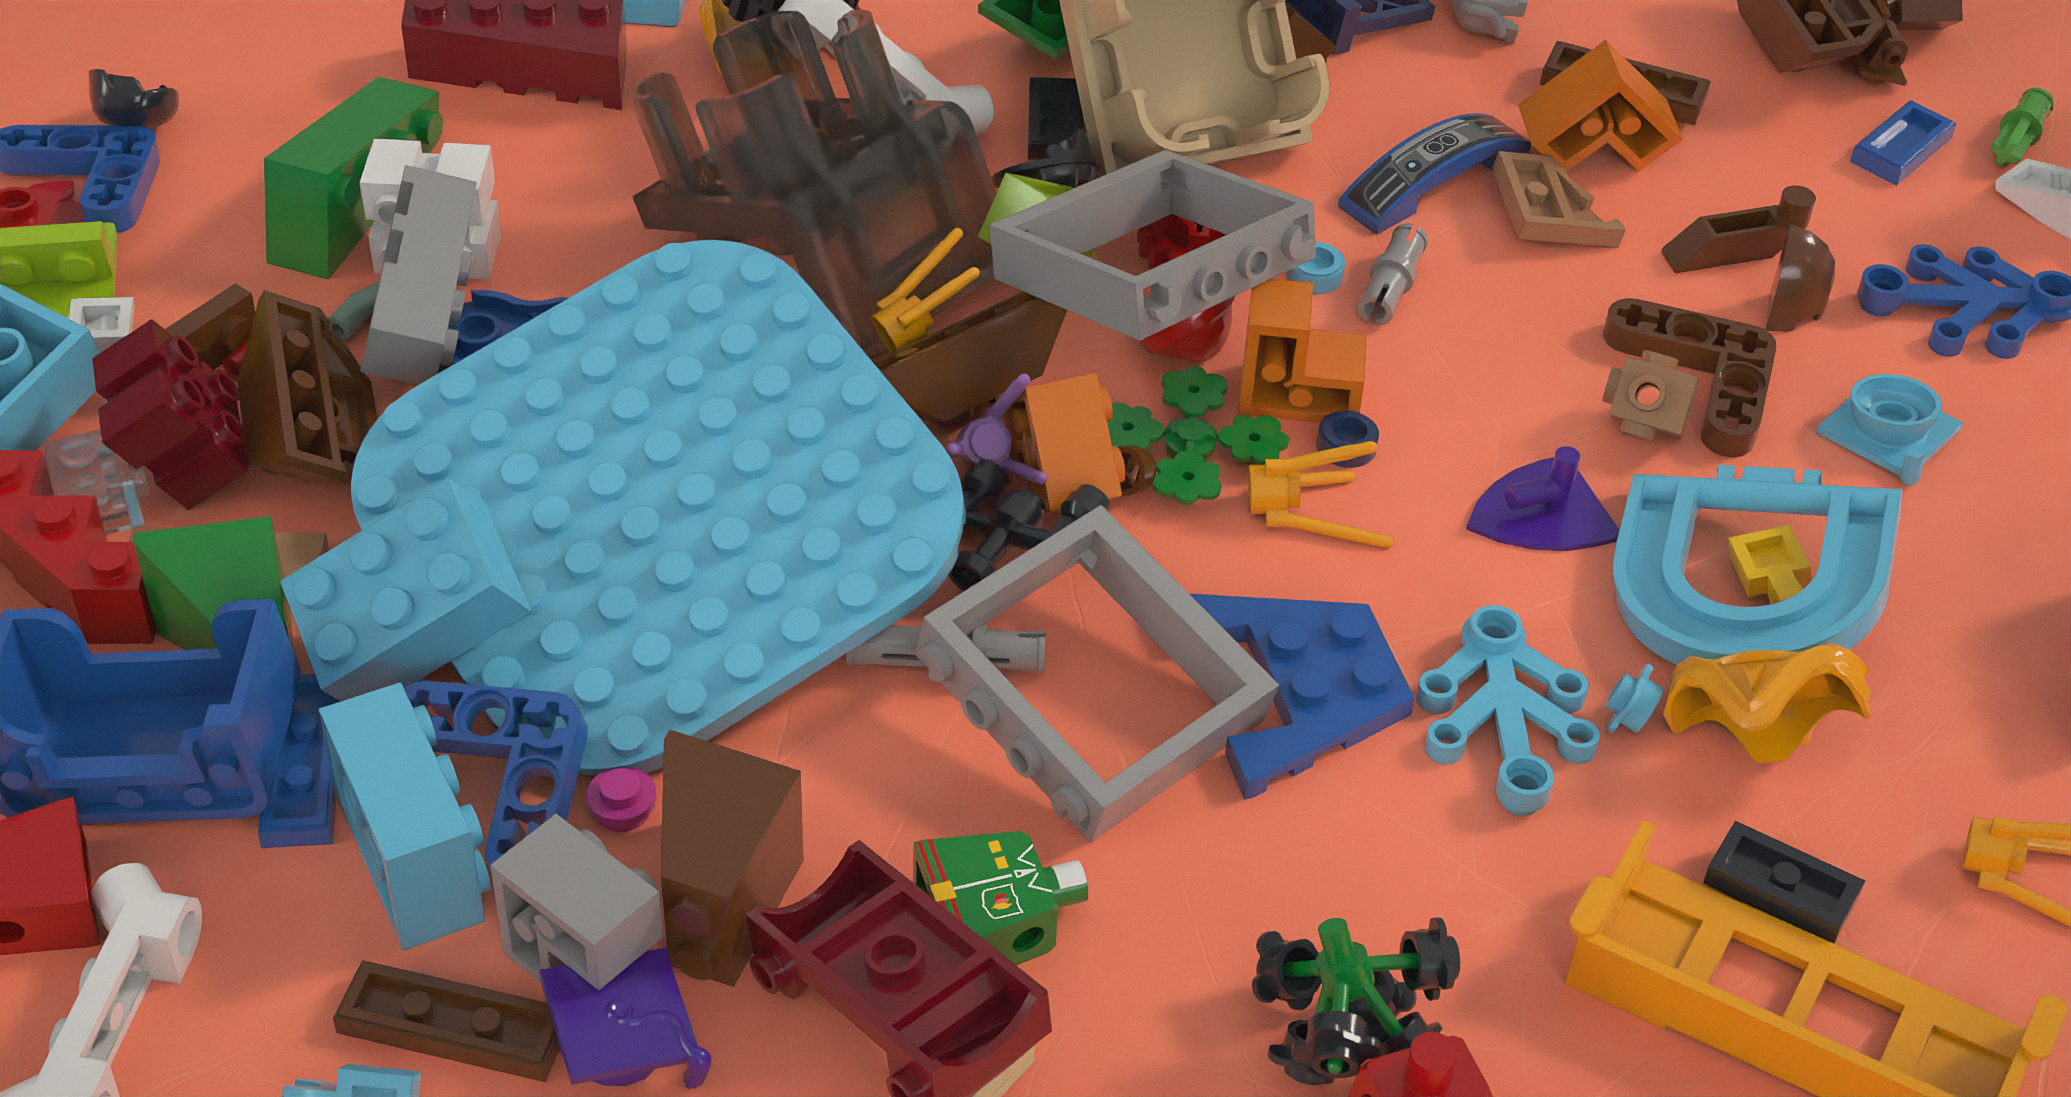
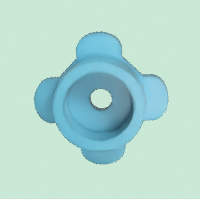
M1646 663L1636 678L1624 673L1617 681L1604 707L1614 712L1605 730L1612 734L1618 725L1621 724L1637 733L1647 722L1664 691L1663 687L1648 679L1654 666Z

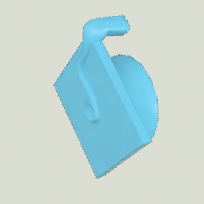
M1878 374L1867 376L1857 381L1850 390V397L1817 426L1816 433L1900 476L1903 484L1912 486L1920 480L1923 465L1962 429L1963 422L1942 412L1941 398L1933 388L1923 382L1903 375Z

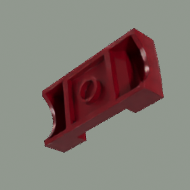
M860 840L847 848L843 858L832 874L807 897L789 906L773 909L755 907L746 913L754 954L750 958L749 963L758 983L765 991L772 995L780 991L792 999L797 998L808 986L815 990L886 1052L890 1076L886 1079V1085L891 1097H970L1052 1032L1048 990Z

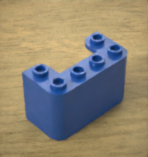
M274 599L237 600L220 606L211 624L212 636L218 649L132 651L122 653L92 654L80 628L73 620L59 610L52 608L3 610L0 617V813L9 818L74 797L82 824L234 819L252 817L263 812L269 802L301 681V668Z

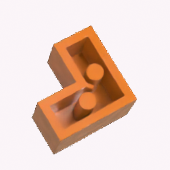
M1606 39L1518 104L1531 144L1542 155L1551 156L1566 171L1573 168L1607 142L1637 171H1640L1683 140L1667 99Z
M1269 279L1252 287L1238 415L1257 417L1268 415L1277 419L1320 423L1324 417L1333 412L1355 411L1360 413L1365 383L1367 334L1310 329L1313 283Z
M1097 373L1026 387L1002 416L1001 422L1009 430L1012 440L1009 454L1022 452L1026 465L1034 467L1047 475V480L1043 484L1028 481L1030 491L1042 500L1046 512L1060 510L1061 504L1070 492L1077 490L1082 484L1097 487L1108 499L1122 496L1120 483L1125 480L1124 460L1119 448L1111 444L1107 422L1112 420V402L1106 386L1103 384L1099 385ZM1003 393L995 395L996 401Z

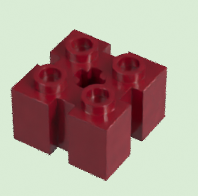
M151 319L92 358L96 392L107 400V403L98 408L101 442L136 470L145 466L153 473L154 484L187 510L248 472L244 447L247 435L242 424L239 422L240 416L237 401L240 400L239 390L231 377L223 370L217 369L214 371L203 361L199 363L195 350L184 337L179 334L172 336Z

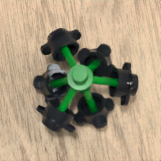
M1441 917L1431 918L1428 929L1406 931L1401 938L1399 954L1368 956L1364 945L1352 941L1348 924L1342 918H1331L1319 925L1318 932L1323 946V950L1320 953L1310 940H1284L1277 931L1264 932L1257 940L1256 949L1260 958L1256 968L1257 975L1252 980V991L1260 1002L1271 1003L1277 999L1287 1002L1292 1010H1304L1311 1004L1313 995L1322 983L1314 1015L1310 1020L1291 1022L1288 1025L1284 1042L1281 1045H1270L1267 1053L1268 1058L1272 1062L1284 1066L1285 1073L1298 1082L1308 1085L1331 1084L1335 1078L1356 1076L1361 1065L1366 1060L1411 1048L1413 1040L1418 1035L1425 1032L1440 1033L1443 1030L1439 1022L1427 1025L1419 1012H1412L1398 1020L1396 1019L1400 1012H1408L1415 1006L1417 1000L1416 990H1423L1429 1001L1438 1000L1440 998V991L1442 989H1452L1454 981L1459 975L1461 964L1459 947L1453 936H1447V928ZM1389 970H1401L1404 982H1398Z

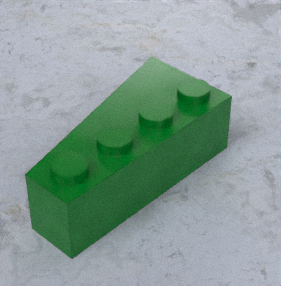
M378 76L264 158L266 263L329 280L374 222V220L365 219L360 180L373 140L421 141L422 153H430L438 143L443 131V117L439 113V91Z

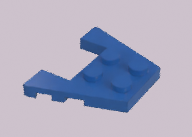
M1190 594L1237 643L1246 642L1254 660L1279 684L1273 702L1284 726L1227 737L1225 755L1244 799L1254 798L1267 791L1268 782L1286 772H1289L1294 777L1313 767L1314 758L1338 745L1347 749L1411 715L1414 696L1369 604Z

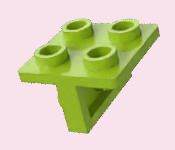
M96 221L0 228V284L64 317H69L71 299L115 298L118 238L115 224Z

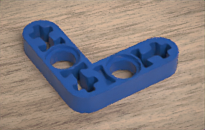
M12 125L0 129V172L13 175H89L80 195L83 221L114 223L117 233L125 232L137 223L160 164L156 134L152 129L143 126Z
M417 681L403 687L413 708L424 705L427 709V705H432L440 716H430L437 739V745L431 746L433 752L508 759L486 842L485 857L489 867L553 815L558 814L567 821L588 736V726L584 716L572 699L567 695L550 691L436 681ZM495 707L505 711L504 722L496 732L484 736L472 733V723L481 711ZM522 713L531 725L523 724ZM561 716L567 725L566 728L554 729L551 738L546 739L539 727H551L556 717ZM446 718L453 719L454 730ZM537 776H548L555 780L554 790L546 801L538 805L521 803V791L529 780ZM517 820L529 824L527 833L524 831V829Z

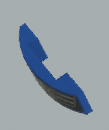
M1471 113L1445 119L1408 137L1380 157L1340 196L1338 207L1378 235L1416 214L1418 199L1423 193L1478 163H1482L1492 170L1499 151L1527 153L1531 149V141L1492 115Z

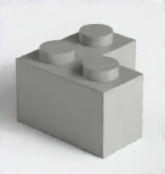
M558 814L553 815L490 865L504 955L539 983H541L539 977L540 969L567 965L600 990L663 937L660 905L662 897L651 877L641 869L632 868L630 870L608 853L605 845L595 834L586 829L577 830Z

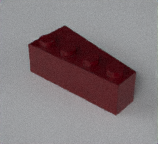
M405 0L401 29L408 78L477 88L483 81L494 82L504 89V93L524 96L528 88L554 91L556 93V101L578 104L580 96L603 99V108L622 110L627 54L624 0Z

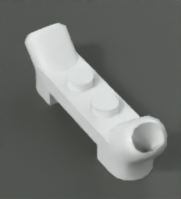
M786 0L773 18L774 26L778 33L806 58L809 59L821 48H826L901 110L903 115L893 129L926 154L936 157L947 156L958 137L983 134L993 120V101L989 92L980 84L946 87L924 68L923 63L916 56L900 49L882 34L880 27L874 21L858 14L843 0Z
M140 863L120 864L107 870L99 877L91 890V903L109 935L98 957H93L86 963L80 978L79 995L68 1017L60 1018L55 1024L49 1042V1055L40 1073L1 1091L0 1097H120L110 1066L151 980L181 983L200 937L202 909L198 898L162 892L148 867Z

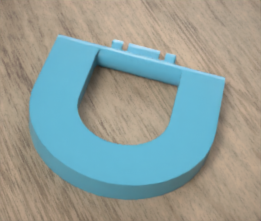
M1719 465L1716 478L1648 474L1633 475L1613 558L1615 598L1621 617L1631 633L1648 649L1665 660L1677 665L1689 656L1711 660L1752 650L1800 652L1829 643L1838 644L1850 650L1865 638L1882 616L1890 592L1902 511V489L1822 485L1821 470L1807 469L1804 470L1802 482H1795V469L1744 466L1742 478L1735 479V465ZM1700 508L1827 516L1820 562L1815 577L1796 595L1784 601L1765 606L1738 607L1706 598L1698 593L1684 577L1695 522Z

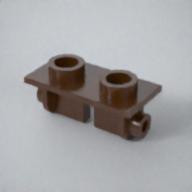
M1869 0L1885 21L1884 31L1865 50L1851 57L1858 75L1874 83L1885 81L1905 86L1907 80L1900 66L1905 61L1908 47L1905 41L1902 40L1895 22L1889 20L1891 13L1887 7V1Z

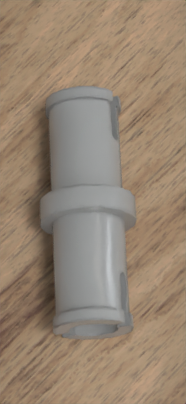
M1405 223L1398 225L1392 233V238L1385 252L1378 255L1370 267L1369 275L1371 280L1363 296L1358 301L1357 310L1359 315L1365 321H1368L1374 306H1378L1380 309L1372 323L1374 325H1385L1391 321L1402 294L1407 293L1416 280L1417 273L1415 267L1428 245V237L1418 227L1412 241H1406L1413 224Z

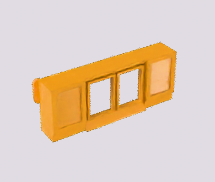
M1645 820L1639 826L1611 878L1597 876L1591 880L1569 921L1571 932L1578 937L1565 984L1664 1030L1667 1026L1819 1097H2016L2030 1060L2043 1061L2050 1056L2068 1012L2065 1002L2059 997L2040 995L2025 1028H2022L1651 863L1646 859L1656 825ZM1732 938L1805 970L1783 1017L1709 984ZM1826 980L1901 1014L1880 1061L1804 1027Z

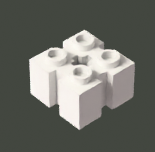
M374 139L360 180L365 219L374 220L369 235L374 274H381L405 165L477 182L463 250L473 252L467 279L490 280L501 240L497 200H490L495 184L491 145L444 143L441 154L422 153L421 141Z

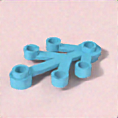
M1488 605L1477 609L1464 623L1461 632L1463 647L1438 669L1428 670L1420 676L1416 694L1417 703L1425 711L1434 714L1450 711L1455 705L1458 685L1484 665L1488 680L1484 686L1449 717L1438 719L1430 724L1425 741V752L1429 758L1441 764L1458 762L1464 755L1467 738L1494 714L1503 757L1495 787L1496 795L1503 807L1510 813L1528 816L1542 809L1547 804L1554 781V773L1545 760L1531 754L1524 717L1558 738L1556 743L1557 752L1562 758L1572 763H1586L1594 758L1600 739V732L1592 722L1582 718H1575L1568 714L1579 711L1585 704L1589 688L1586 677L1576 670L1564 669L1527 645L1526 632L1522 621L1514 611L1503 606ZM1514 667L1547 686L1546 699L1516 680ZM1437 689L1443 691L1444 693H1435L1430 690ZM1561 689H1568L1573 691L1574 693H1567L1562 691ZM1571 738L1581 739L1586 743H1577L1572 741ZM1438 739H1447L1452 741L1453 743L1446 744L1439 741Z

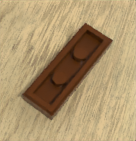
M362 960L333 1017L335 1030L338 1034L546 1082L560 1050L546 1002Z

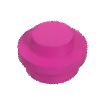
M617 768L605 770L590 782L586 792L587 806L591 815L604 828L615 832L631 831L643 825L653 811L656 804V787L650 776L639 769Z

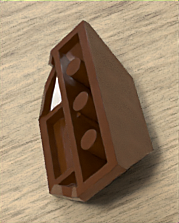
M1737 0L1740 15L1780 73L1797 72L1808 68L1826 66L1860 54L1884 31L1885 21L1869 0Z
M266 290L263 291L258 300L237 380L240 393L242 425L247 435V441L245 442L247 465L261 468L272 474H282L303 481H343L352 479V471L360 446L370 428L377 421L372 383L364 372H360L361 366L348 347L328 329L330 321L321 308Z
M1023 291L881 356L872 362L920 419L939 421L943 427L957 425L971 419L975 415L973 408L987 401L995 403V395L1004 393L1019 375H1029L1030 381L1043 375L1067 310Z

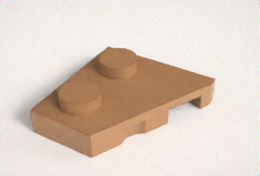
M1505 151L1498 152L1492 170L1518 239H1527L1538 243L1549 241L1619 247L1626 231L1624 225L1618 219L1607 222L1601 220L1590 209L1595 198L1582 185L1571 180L1567 175V171L1551 156Z

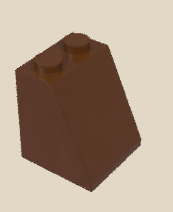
M669 730L664 738L661 886L667 953L672 967L678 968L689 977L698 980L711 979L735 987L753 954L746 913L755 907L778 908L804 861L801 771Z

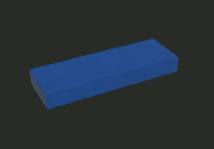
M315 674L301 675L269 802L265 810L260 813L258 835L261 848L333 844L337 796L319 708L341 701L321 690Z

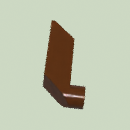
M1792 185L1783 189L1778 205L1699 217L1662 248L1661 253L1674 273L1773 258L1783 249L1789 224L1803 229L1807 228L1816 196L1806 187Z

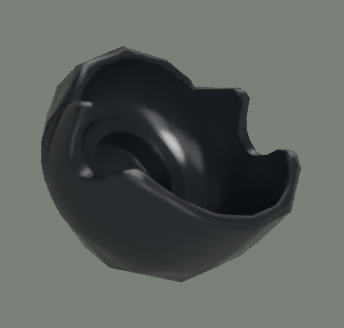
M91 69L89 71L91 107L98 119L107 125L143 126L153 130L169 122L177 112L179 93L172 87L167 88L166 85H160L157 89L145 91L140 81L133 76L107 74L103 69Z

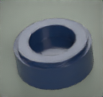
M1333 412L1324 417L1319 424L1316 447L1319 452L1373 441L1378 445L1379 430L1373 420L1359 412ZM1376 452L1331 464L1346 468L1360 467L1369 463L1375 457Z

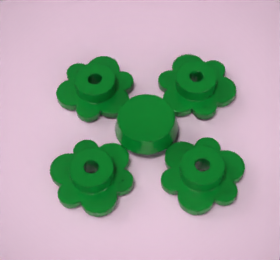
M1190 366L1185 372L1178 370L1169 371L1162 376L1161 385L1164 389L1162 401L1168 406L1177 407L1180 413L1187 416V418L1172 421L1164 430L1160 421L1151 418L1152 413L1147 407L1136 406L1131 409L1123 403H1112V420L1107 422L1112 446L1137 445L1148 450L1149 443L1157 442L1164 436L1166 451L1173 459L1164 458L1158 461L1156 469L1158 474L1154 477L1153 488L1159 495L1174 497L1183 505H1192L1199 499L1213 500L1221 494L1222 484L1218 479L1220 477V467L1213 462H1204L1212 456L1217 441H1219L1222 447L1231 450V457L1235 461L1256 463L1258 465H1265V459H1279L1280 451L1286 450L1289 447L1290 441L1287 434L1280 432V422L1268 415H1261L1254 419L1248 415H1238L1233 419V424L1223 427L1219 434H1217V431L1211 424L1196 418L1203 416L1208 409H1221L1225 401L1223 395L1227 392L1228 386L1227 380L1223 376L1214 373L1206 374V371L1199 366Z

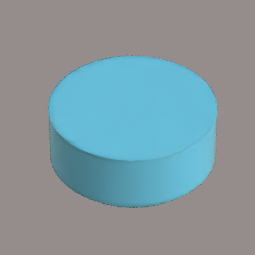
M1315 242L1316 258L1287 271L1286 276L1289 281L1313 283V294H1325L1336 290L1341 285L1345 269V258L1335 247L1327 243Z

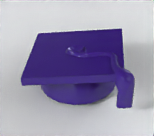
M666 947L647 950L600 990L567 965L540 969V981L558 1038V1047L562 1052L571 1085L593 1081L604 1086H627L646 1079L655 1069L687 1063L688 1068L683 1074L685 1087L691 1089L702 1086L711 1067V1054L706 1049L697 1045Z

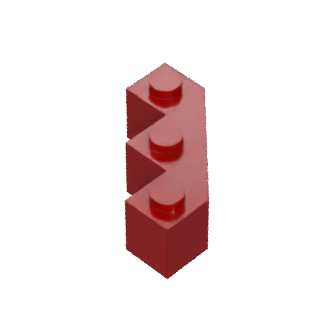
M0 450V562L14 573L16 582L45 608L59 610L73 620L82 631L87 644H153L156 627L134 542L107 541L95 495H54L42 450Z

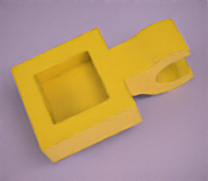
M1790 524L1728 537V556L1748 598L1767 594L1770 604H1774L1796 595L1803 590L1802 586L1810 583L1811 565Z

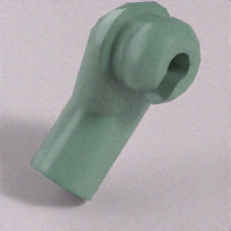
M379 282L351 294L328 317L330 321L328 329L342 342L348 341L372 317Z

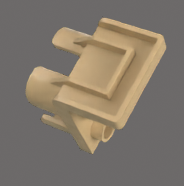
M1059 0L1087 136L1095 157L1100 159L1102 167L1097 172V178L1163 150H1168L1205 164H1213L1302 146L1313 142L1310 124L1319 117L1327 103L1329 78L1326 63L1321 54L1308 55L1296 59L1285 5L1286 0Z

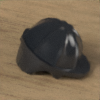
M1079 129L1076 134L1059 144L1048 145L1045 150V159L1024 162L1005 168L992 176V182L996 188H999L1005 173L1076 188L1097 179V172L1102 167L1101 160L1095 157L1086 132Z

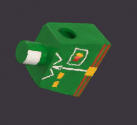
M1021 831L925 839L914 842L913 883L1015 965H1020L1047 954L1056 946L1058 908L1088 900L1087 880L1079 860L1042 868L1030 836Z

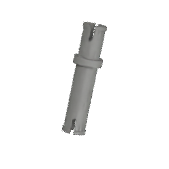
M984 623L966 635L998 670L1044 673L1046 635L1044 630L1005 631L987 629V623ZM891 625L846 653V664L926 667L914 654L921 626Z

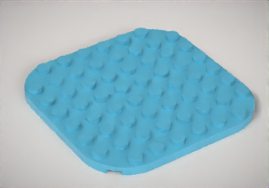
M722 240L669 243L658 250L647 253L408 391L390 404L370 428L357 453L351 479L353 509L361 530L447 477L487 506L531 612L451 660L450 664L464 684L550 691L567 695L575 702L588 726L587 741L578 774L596 776L605 770L617 768H636L646 774L662 768L664 738L669 730L708 741L911 613L935 593L952 570L958 557L957 548L962 535L963 524H966L961 482L949 454L804 279L787 263L769 252L743 243ZM496 707L483 710L497 731L504 722L505 711ZM522 713L523 724L531 725ZM559 716L556 717L551 727H539L545 738L548 739L551 738L554 729L566 728L567 725L562 717Z

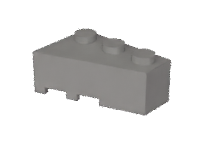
M405 165L360 372L419 385L437 375L439 364L452 365L459 331L448 329V324L459 325L466 291L456 289V285L466 286L473 252L464 251L463 249L477 184L476 181Z

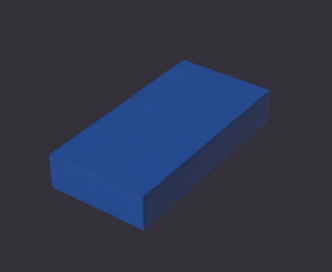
M1910 100L1854 147L1850 162L1897 186L1952 139L1957 123Z

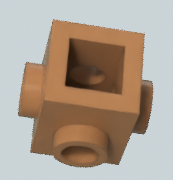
M1643 350L1641 360L1627 356L1623 370L1612 367L1602 401L1612 404L1609 415L1612 419L1621 421L1619 428L1621 433L1648 441H1654L1656 432L1682 439L1699 385V377L1676 370L1679 362L1678 359ZM1652 387L1659 391L1658 399L1652 404L1646 405L1638 401L1640 392L1645 388Z

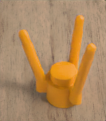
M961 228L953 229L890 295L876 303L879 312L870 317L876 334L890 352L929 335L927 334V329L934 325L929 312L979 277V269L971 267L922 301L915 295L907 300L905 299L962 238L963 231Z
M1368 441L1287 459H1265V465L1248 466L1250 515L1266 514V527H1292L1382 548H1389L1393 544L1392 538L1386 535L1288 512V508L1300 507V487L1331 485L1333 483L1351 482L1355 479V473L1352 470L1299 473V470L1372 454L1377 450L1375 442Z
M1973 816L1966 839L1962 869L1980 873L1977 888L2002 893L2071 927V910L2006 879L2008 872L2021 875L2027 850L2071 856V840H2064L2071 839V824L2024 822L1996 816L1992 820Z

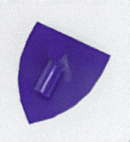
M1569 446L1559 447L1552 458L1539 460L1514 469L1494 482L1477 501L1466 527V530L1499 543L1532 550L1570 551L1617 542L1620 531L1579 472L1580 453L1575 448Z

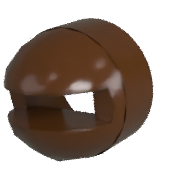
M1137 445L1119 446L1118 448L1125 465V480L1120 483L1122 495L1126 496L1143 492L1152 485L1156 476L1157 464L1152 454ZM1137 472L1135 484L1130 483Z

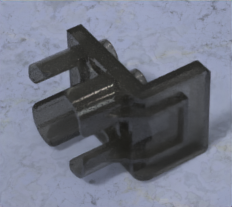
M851 10L844 14L837 22L841 37L834 43L833 50L850 98L835 97L809 23L799 11H778L761 15L719 34L714 40L713 52L730 95L724 97H705L696 103V114L710 147L706 152L703 150L677 80L672 74L655 72L636 83L628 91L627 95L661 178L632 196L644 228L695 233L698 241L722 240L738 243L748 237L765 238L772 254H792L800 276L870 360H873L887 350L876 334L870 319L871 316L879 312L876 303L890 295L953 229L961 228L963 231L962 238L905 299L907 300L915 295L922 301L969 268H978L980 271L978 278L929 312L933 318L994 276L991 244L978 237L997 193L973 123L965 110L952 101L902 100L870 11Z

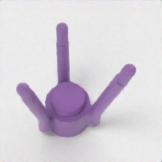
M1019 375L994 405L987 408L984 418L969 422L960 430L957 442H951L946 447L949 456H960L970 466L976 465L983 459L990 460L998 464L1006 473L1038 484L1046 482L1047 475L1044 472L1015 461L1008 455L1011 450L1012 440L1009 430L1001 422L1003 414L1030 383L1029 375Z

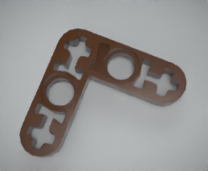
M1625 298L1612 303L1608 309L1603 330V338L1606 343L1614 350L1625 354L1642 357L1643 350L1652 351L1678 359L1677 366L1714 374L1701 429V440L1713 453L1724 457H1740L1751 452L1760 428L1777 348L1776 340L1772 334L1755 325L1640 299ZM1689 335L1698 338L1703 343H1687L1679 340L1676 336ZM1739 385L1749 389L1753 394H1738L1728 390L1725 386ZM1727 416L1739 418L1736 429L1725 427Z

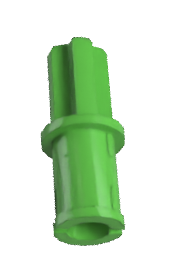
M2041 88L2027 89L2022 94L2023 97H2020L2016 107L2009 110L2002 117L1999 125L2000 132L1990 148L1997 155L1994 161L1998 165L2004 166L2006 162L2018 164L2027 149L2041 139L2044 132L2043 123L2055 106L2052 95Z

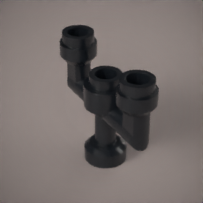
M980 460L976 465L971 466L960 480L966 514V524H963L962 534L984 540L975 551H959L957 560L948 575L952 582L964 592L996 571L995 566L1011 546L1029 551L1096 507L1102 505L1109 511L1110 501L1097 487L1082 484L1077 490L1070 492L1061 504V517L1051 530L1042 529L1044 526V514L1046 513L1042 500L1033 492L1023 488L1005 493V488L1009 484L1006 472L993 461ZM993 507L989 514L980 513L983 509Z

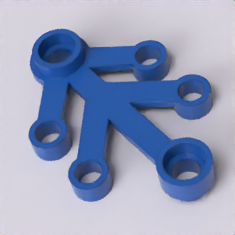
M1921 244L1911 249L1906 264V271L1911 277L1920 281H1933L1940 278L1950 285L1909 284L1907 276L1899 269L1890 265L1875 264L1863 271L1857 290V296L1862 309L1875 316L1890 315L1901 305L1962 307L1948 319H1939L1934 322L1928 339V346L1932 351L1947 357L1959 355L1963 350L1967 335L2000 308L2020 309L2008 321L1994 322L1985 341V347L1988 352L2004 359L2016 357L2020 353L2025 336L2043 321L2054 323L2071 319V277L2058 271H2042L2036 274L2035 277H2032L2000 259V256L1994 250L1981 246L1972 247L1967 251L1962 266L1944 257L1942 251L1934 246ZM1996 279L2007 287H1997L1990 282Z

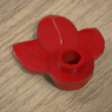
M49 181L37 183L28 188L7 187L0 189V228L84 222L80 203L71 200L75 192L74 181Z

